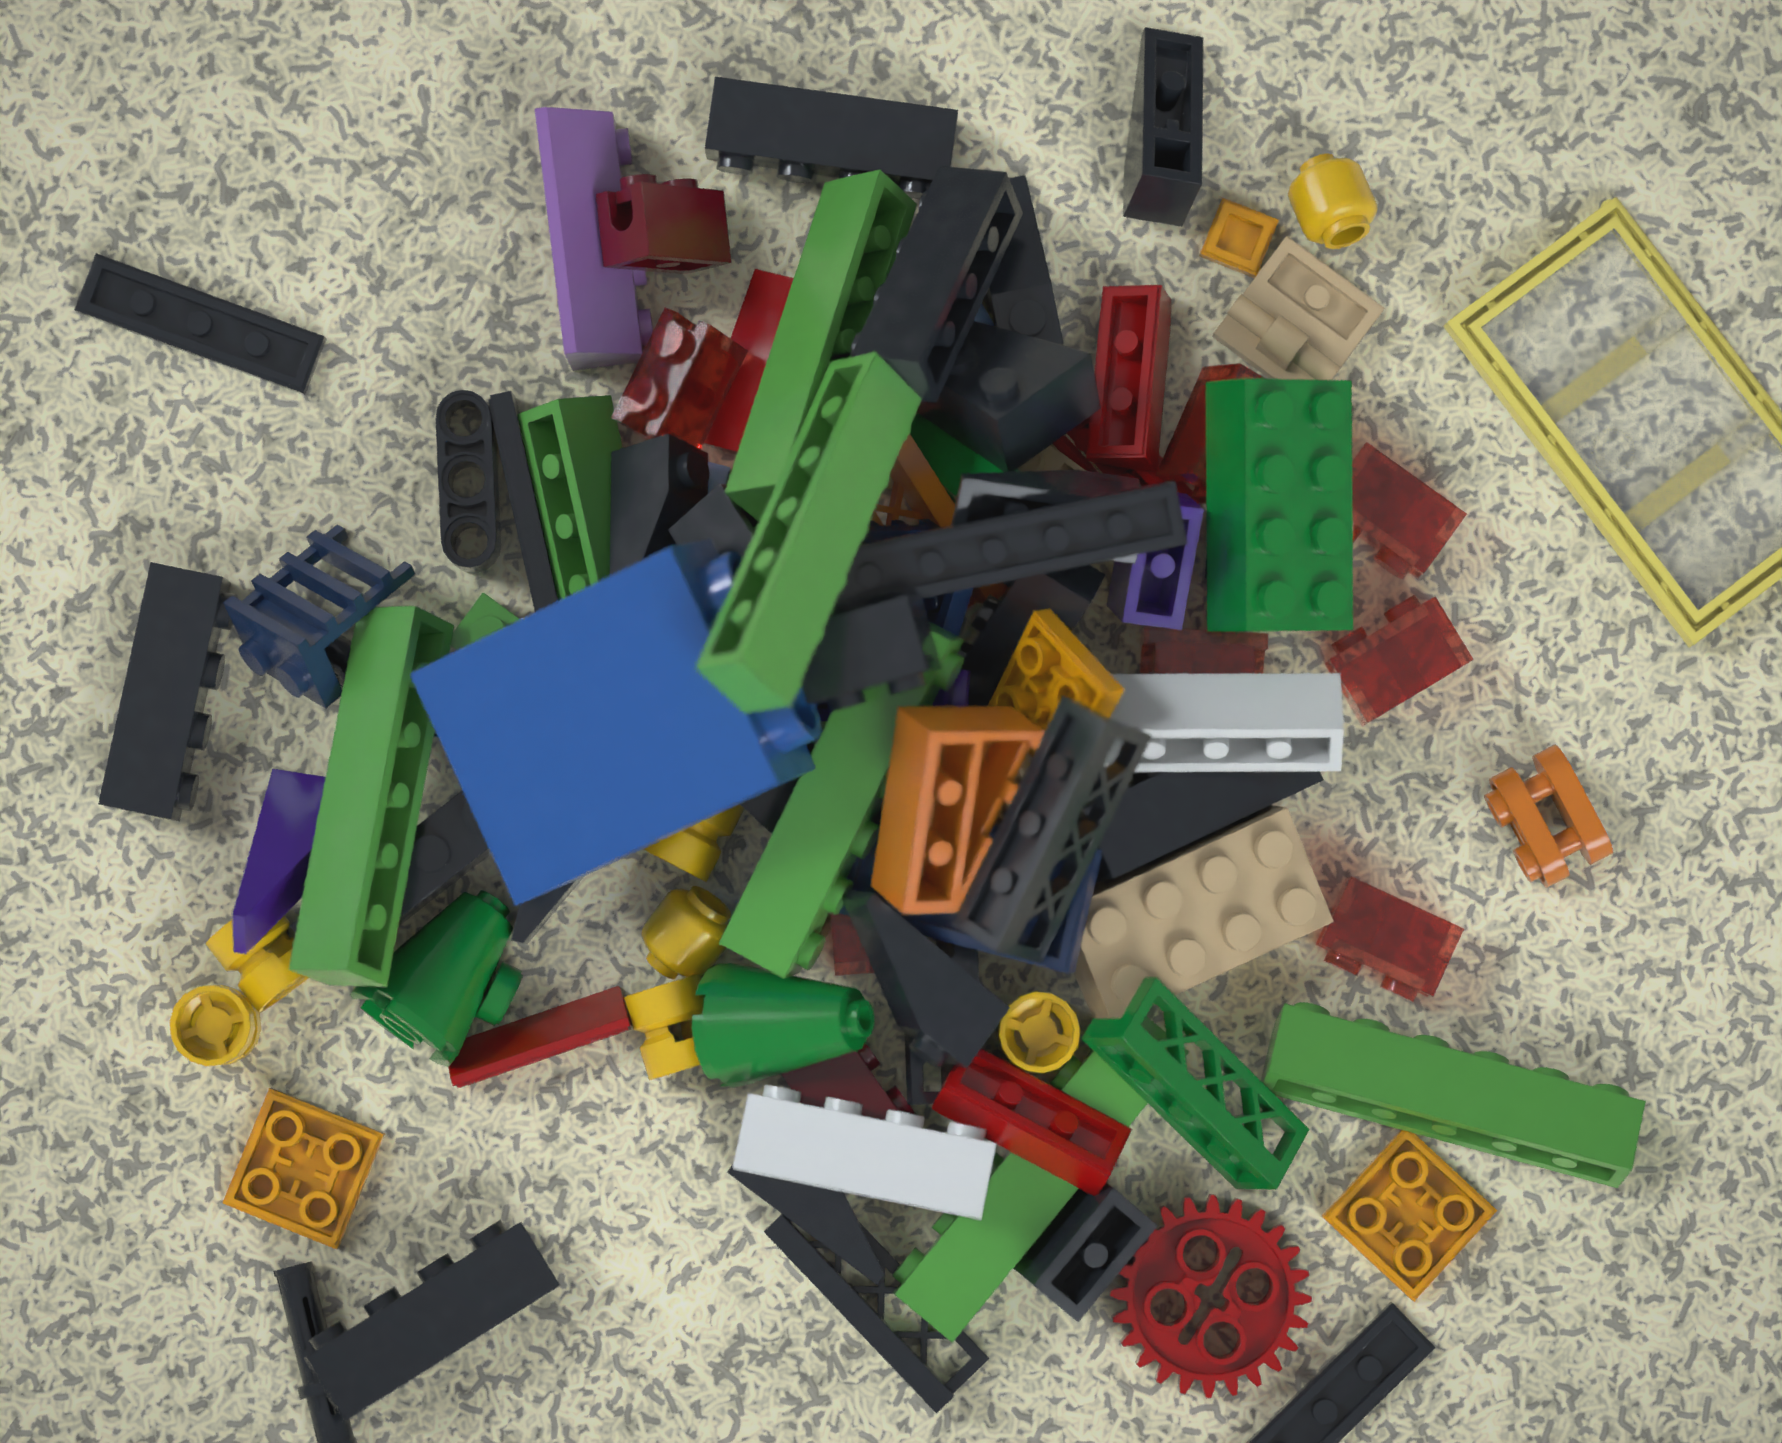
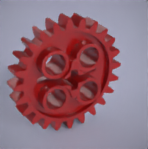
M1215 1194L1208 1195L1204 1211H1197L1191 1198L1188 1196L1183 1197V1215L1175 1217L1164 1205L1160 1206L1159 1212L1163 1225L1157 1229L1155 1228L1133 1255L1132 1263L1126 1264L1119 1272L1121 1276L1127 1278L1126 1285L1109 1289L1111 1297L1126 1301V1308L1111 1315L1112 1321L1114 1323H1131L1132 1329L1120 1340L1123 1347L1141 1343L1144 1348L1136 1358V1365L1141 1368L1156 1360L1159 1365L1156 1370L1155 1381L1159 1384L1166 1381L1173 1372L1178 1374V1391L1181 1394L1187 1393L1194 1379L1201 1381V1388L1206 1398L1212 1397L1216 1381L1222 1380L1232 1396L1237 1395L1238 1377L1244 1374L1255 1386L1262 1385L1257 1367L1265 1363L1270 1368L1280 1372L1283 1368L1274 1352L1278 1347L1294 1352L1298 1349L1295 1342L1286 1335L1289 1327L1307 1328L1309 1324L1303 1318L1294 1314L1295 1306L1312 1302L1310 1295L1295 1291L1294 1286L1295 1283L1310 1276L1309 1271L1302 1268H1290L1288 1264L1301 1251L1299 1246L1290 1245L1279 1248L1277 1242L1282 1237L1286 1228L1278 1224L1267 1231H1263L1261 1226L1266 1211L1261 1208L1255 1210L1247 1220L1241 1218L1242 1200L1238 1198L1233 1199L1226 1213L1220 1212ZM1205 1235L1213 1240L1216 1246V1257L1209 1267L1203 1270H1194L1186 1265L1183 1259V1249L1189 1239ZM1232 1248H1240L1242 1252L1241 1257L1229 1271L1219 1289L1221 1295L1226 1298L1224 1305L1221 1308L1210 1305L1198 1322L1189 1342L1181 1344L1178 1337L1201 1304V1299L1194 1293L1196 1287L1200 1283L1210 1287L1219 1275L1225 1259ZM1250 1268L1263 1270L1269 1279L1267 1294L1257 1302L1241 1300L1236 1291L1238 1277ZM1163 1289L1179 1291L1184 1299L1182 1314L1177 1320L1170 1323L1157 1321L1151 1314L1150 1304L1152 1298ZM1217 1322L1230 1323L1237 1332L1235 1347L1224 1355H1213L1204 1346L1206 1330Z

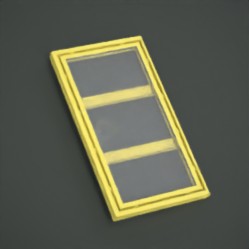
M1617 197L1605 200L1600 209L1443 326L1688 647L1695 645L1782 578V411Z

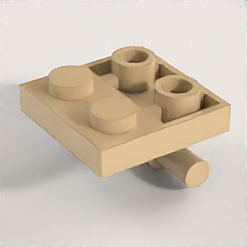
M1286 236L1245 292L1234 302L1227 312V316L1215 330L1212 337L1269 379L1332 380L1385 308Z

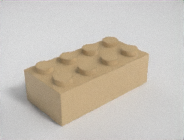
M1273 805L1267 806L1114 879L1095 883L1074 973L1093 1018H1121L1141 982L1146 977H1157L1174 995H1177L1334 922L1288 808Z

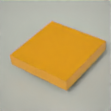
M1044 609L1033 612L988 706H1012L1046 731L1062 696L1076 699L1110 719L1125 689L1051 609ZM1030 747L1028 753L1033 757L1037 749Z
M269 1088L222 1203L334 1249H339L385 1133L276 1089Z
M1400 1130L1321 1217L1414 1302L1497 1210L1417 1135Z

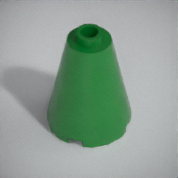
M480 890L477 896L463 892L393 952L387 987L356 986L350 993L352 999H366L360 1008L382 1028L414 1050V1043L420 1045L424 1041L436 1049L429 1058L430 1060L446 1067L450 1066L462 1048L512 933L513 927L506 919L510 913L509 908L484 890Z
M734 963L718 964L706 971L698 983L695 994L705 995L703 1014L692 1015L695 1053L702 1070L709 1079H720L723 1082L720 1086L724 1088L742 1087L857 1051L863 1047L867 1037L871 1035L874 1028L873 1008L857 988L794 975L782 978L769 970Z

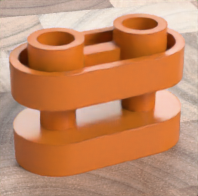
M1556 744L1532 756L1538 772L1537 775L1522 781L1515 769L1510 767L1489 778L1492 791L1484 795L1486 804L1497 824L1501 828L1510 824L1521 846L1513 850V853L1523 874L1530 883L1539 878L1546 888L1570 876L1564 858L1579 850L1590 865L1613 854L1612 844L1572 766ZM1548 796H1551L1567 826V829L1554 836L1550 833L1535 804Z

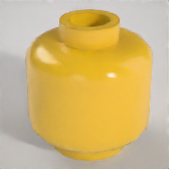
M1328 153L1314 156L1304 162L1300 167V174L1292 181L1288 191L1289 201L1305 237L1311 242L1325 244L1326 248L1329 249L1347 247L1364 238L1369 233V224L1374 220L1378 210L1376 200L1359 163L1348 158H1334L1332 154Z
M692 886L690 890L681 888L668 892L642 927V939L650 951L646 956L648 963L657 972L669 979H676L679 974L686 977L700 974L703 977L706 971L716 963L726 950V947L719 944L732 916L729 908L718 897L699 886Z

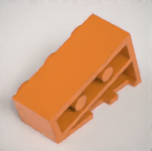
M1012 706L898 707L871 886L903 914L958 912L993 841L989 834L1004 802L1011 804L1019 787L1014 781L1030 747L1038 748L1045 731Z

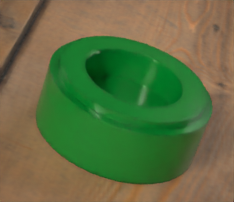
M502 961L482 999L475 1017L493 1026L499 1025L523 978L522 970Z

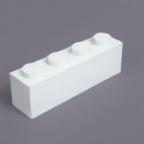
M1340 673L1111 674L1125 690L1110 719L1137 727L1152 736L1135 772L1341 771L1344 721ZM1116 738L1105 760V767L1114 762L1124 740Z
M770 1085L764 1086L762 1096L748 1093L733 1168L736 1171L976 1220L982 1219L996 1149V1143L984 1141L985 1129L949 1122L947 1133L923 1129L924 1117L893 1110H887L885 1121L861 1116L862 1104L826 1097L824 1108L799 1103L801 1092Z

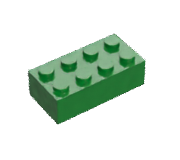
M1242 378L1206 382L1207 632L1353 630L1352 380Z

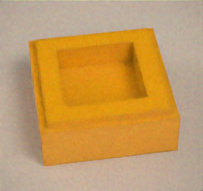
M1222 197L1199 256L1255 278L1279 220Z

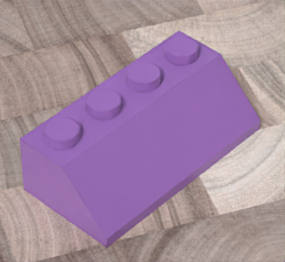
M556 107L534 108L565 357L572 371L645 362L643 346L655 345L650 308L639 310L636 286L647 285L646 271L604 267L596 194L620 191V179L623 178L621 166L633 164L628 128L617 129L616 121L611 111Z

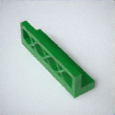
M1146 977L1143 979L1121 1018L1092 1019L1081 1039L1235 1189L1277 1190L1310 1129L1157 977ZM1154 1003L1163 1011L1165 1039L1156 1040L1142 1026ZM1194 1042L1202 1050L1205 1077L1194 1078L1187 1071L1184 1044ZM1232 1080L1240 1087L1242 1115L1233 1116L1226 1109L1223 1082ZM1271 1118L1284 1131L1273 1154L1264 1146L1261 1123L1263 1119Z

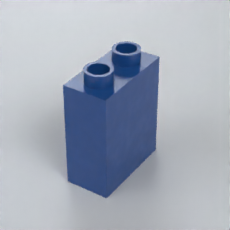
M711 538L669 547L410 673L515 906L561 888L816 769L806 743L820 736L821 724L815 704L807 705L802 685L790 707L743 713L695 669L743 561V557L739 553L731 551L719 557Z

